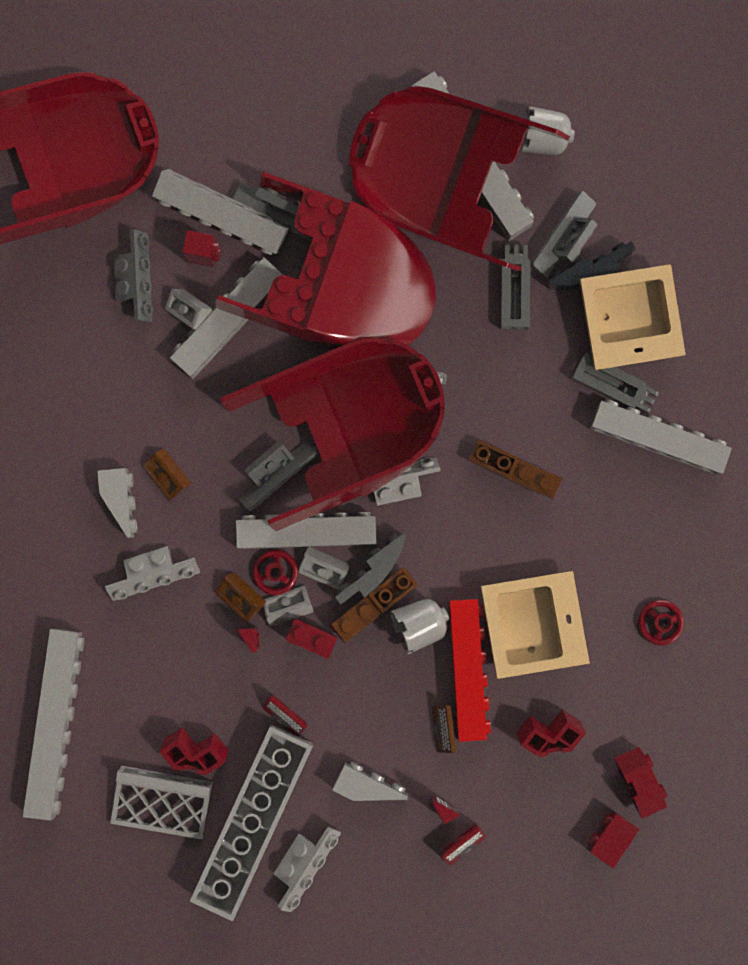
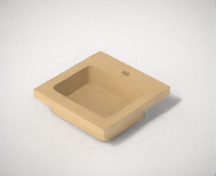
M671 264L579 280L594 370L686 355ZM640 348L641 352L635 353L634 349Z
M573 571L481 586L497 679L590 664ZM566 615H569L570 624L567 623Z

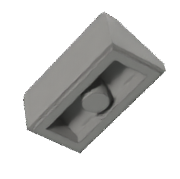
M172 289L165 310L196 330L210 314L212 308L183 289Z
M308 547L298 573L332 588L339 589L343 584L350 564L312 547Z
M305 585L289 590L284 594L264 599L266 603L263 608L270 626H275L313 612Z

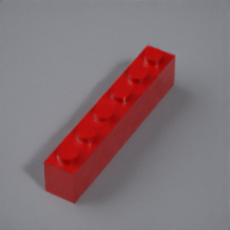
M478 599L449 601L457 738L459 742L487 740V734H491L490 720H486L485 711H489V698L484 697V687H488L487 673H483L482 664H486V652L481 650V641L485 640L484 627L479 625V618L483 617L482 603L478 604Z

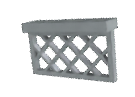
M128 766L120 767L116 777L117 785L110 824L203 839L213 781ZM122 784L132 786L136 793L126 799L121 792ZM147 789L155 790L159 796L151 803L143 795V792ZM170 793L178 794L182 800L174 807L166 799V796ZM137 796L146 805L138 812L129 803ZM193 797L204 798L203 807L197 811L188 802ZM162 800L169 810L159 817L152 806ZM183 804L192 813L184 820L175 811ZM126 805L132 816L128 819L117 818L118 809ZM147 809L155 818L151 823H144L139 816ZM170 813L178 822L174 827H167L162 821ZM195 817L200 824L199 832L190 831L185 823Z

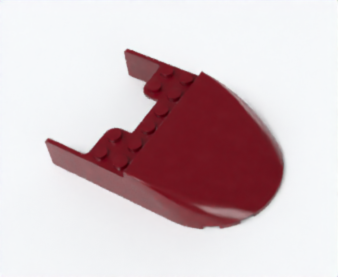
M79 72L0 91V151L15 148L29 189L15 193L11 199V206L17 224L0 228V245L66 226L68 228L84 222L120 203L147 180L153 170L158 154V129L147 104L139 95L137 96L131 91L128 85L112 77L106 78L98 76L96 73Z
M408 87V89L398 92L394 91L380 99V103L371 111L368 110L362 118L354 134L350 149L349 166L352 167V184L357 196L361 198L366 208L379 214L395 226L504 267L520 271L522 267L484 252V246L493 224V215L488 209L477 206L492 162L503 165L512 164L518 156L528 129H534L569 141L570 136L558 129L429 87Z
M262 172L260 188L266 189L268 187L279 195L301 202L294 225L299 233L311 237L313 240L299 279L285 275L276 277L272 282L262 309H257L220 295L216 298V308L332 350L364 338L394 339L408 345L418 338L432 316L436 298V287L429 262L417 245L391 222L356 202L351 201L349 203Z
M378 337L364 338L347 343L220 398L221 403L228 411H233L270 395L273 397L280 418L285 425L294 427L305 422L308 423L323 461L309 468L305 475L313 501L267 520L269 526L275 531H279L361 495L364 497L400 476L413 466L432 446L440 432L445 412L443 387L436 370L428 359L408 344L394 339H378Z

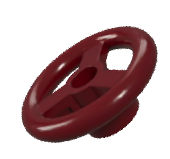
M278 549L268 550L256 559L252 570L253 580L256 586L266 594H284L291 590L297 581V563L285 551ZM273 557V563L266 567L264 574L259 575L261 564L267 558ZM281 557L291 567L290 579L284 575V569L280 565ZM273 568H278L279 575L276 577L271 575ZM268 579L270 581L280 580L286 585L275 589L267 587L263 581Z
M654 600L648 603L640 612L638 626L642 636L648 642L658 646H665L675 642L680 637L684 629V618L681 610L674 603L667 600ZM667 607L675 615L657 614L653 608ZM647 615L654 620L653 623L656 628L654 637L649 634L645 626ZM661 618L665 620V625L663 627L659 626V620ZM677 622L675 632L670 637L662 639L663 632L670 631L673 623Z

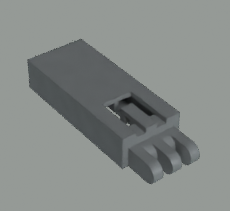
M505 244L504 259L502 260L522 268L521 284H511V269L501 265L500 329L528 330L530 328V259H528V245L523 244L522 253H519V245L514 244L513 253H509L510 245ZM512 269V278H518L517 270Z
M586 352L583 354L571 378L572 381L625 407L637 408L648 414L651 408L645 406L644 403L650 405L655 403V400L648 397V394L653 397H658L659 395L658 391L646 386V382L616 367L594 370L592 356ZM622 381L635 389L631 391L625 387L623 392H621L617 388Z

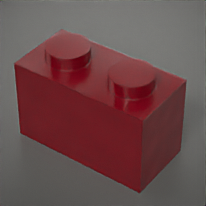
M187 230L183 255L188 263L215 268V262L220 261L221 248H219V243H217L214 235Z
M295 619L286 641L329 659L338 637L299 619Z
M612 811L611 814L607 813L601 820L600 825L602 827L598 833L594 832L587 842L589 845L587 850L614 869L640 829L615 811Z

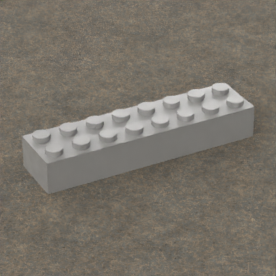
M271 724L190 902L228 920H234L310 754L313 743Z

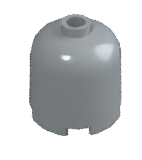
M533 106L526 107L525 112L528 113V120L558 129L569 135L570 139L567 141L534 129H528L520 152L551 156L563 153L568 143H572L574 139V130L571 129L569 118L561 112Z
M420 600L391 611L390 617L396 633H401L404 641L400 644L407 654L442 639L446 634V621L449 620L448 614L444 607L440 608L433 600Z

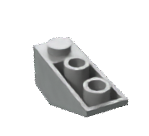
M126 468L99 470L98 484L100 496L127 538H134V533H137V521L132 516V510L136 508L135 497L131 496L130 487L134 486L133 474L129 473V470Z
M352 761L350 765L344 764L332 791L352 801L407 800L408 794L404 792L405 788L393 782L391 786L383 782L385 778L374 772L369 775L362 771L364 767Z

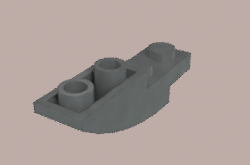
M395 533L386 540L388 544L382 550L377 547L368 554L370 559L366 562L371 567V570L367 571L365 568L355 576L357 581L351 585L345 583L336 590L338 595L335 598L340 604L344 603L358 591L364 597L368 596L385 579L402 551L406 539L404 533L400 536Z

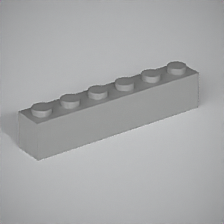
M169 169L161 172L152 195L158 199V203L167 207L172 205L178 208V212L185 216H196L199 218V222L204 225L211 226L213 224L219 227V231L226 235L232 236L234 234L240 237V241L245 244L258 245L261 247L260 250L269 255L277 254L281 251L291 226Z
M265 258L261 261H255L249 268L251 272L245 278L243 276L239 278L233 286L235 289L230 294H224L223 297L259 309L266 302L274 279L283 275ZM216 308L210 312L196 330L191 329L187 334L188 339L183 344L179 343L172 350L171 360L190 378L194 379L248 319Z
M606 399L605 402L601 401L598 403L589 427L590 430L717 476L724 473L732 450L731 447L726 446L727 443L725 441L715 438L711 441L704 438L705 434L697 431L689 433L683 430V426L675 423L667 425L661 422V418L653 415L648 417L642 416L639 410L627 407V409L620 408L618 403Z
M357 512V517H348V513H334V517H325L324 513H319L279 531H275L270 527L267 521L278 515H265V519L256 520L254 515L242 516V520H236L238 549L376 545V518L371 516V512Z

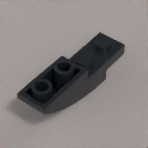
M632 241L626 245L624 242H621L612 248L613 253L608 256L602 254L593 260L594 264L591 263L588 257L584 260L578 258L568 265L570 267L564 272L558 270L549 277L551 280L546 286L548 289L553 290L580 288V279L619 273L622 268L618 262L633 254L636 247Z

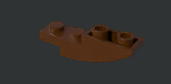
M481 440L477 441L469 458L470 462L552 500H554L563 481L562 477L525 462L519 457Z
M403 567L330 626L345 644L418 584Z

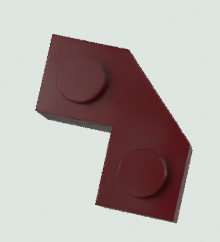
M562 709L549 727L534 717L529 716L516 734L522 747L538 757L548 756V753L573 751L586 732L580 720Z
M182 727L164 739L159 753L173 770L183 771V769L197 771V774L207 775L225 763L229 750L215 733L196 744Z
M639 746L614 758L618 772L628 788L631 801L641 819L667 808L665 798L668 797L663 785L658 784L651 768L654 765L648 753L644 755Z

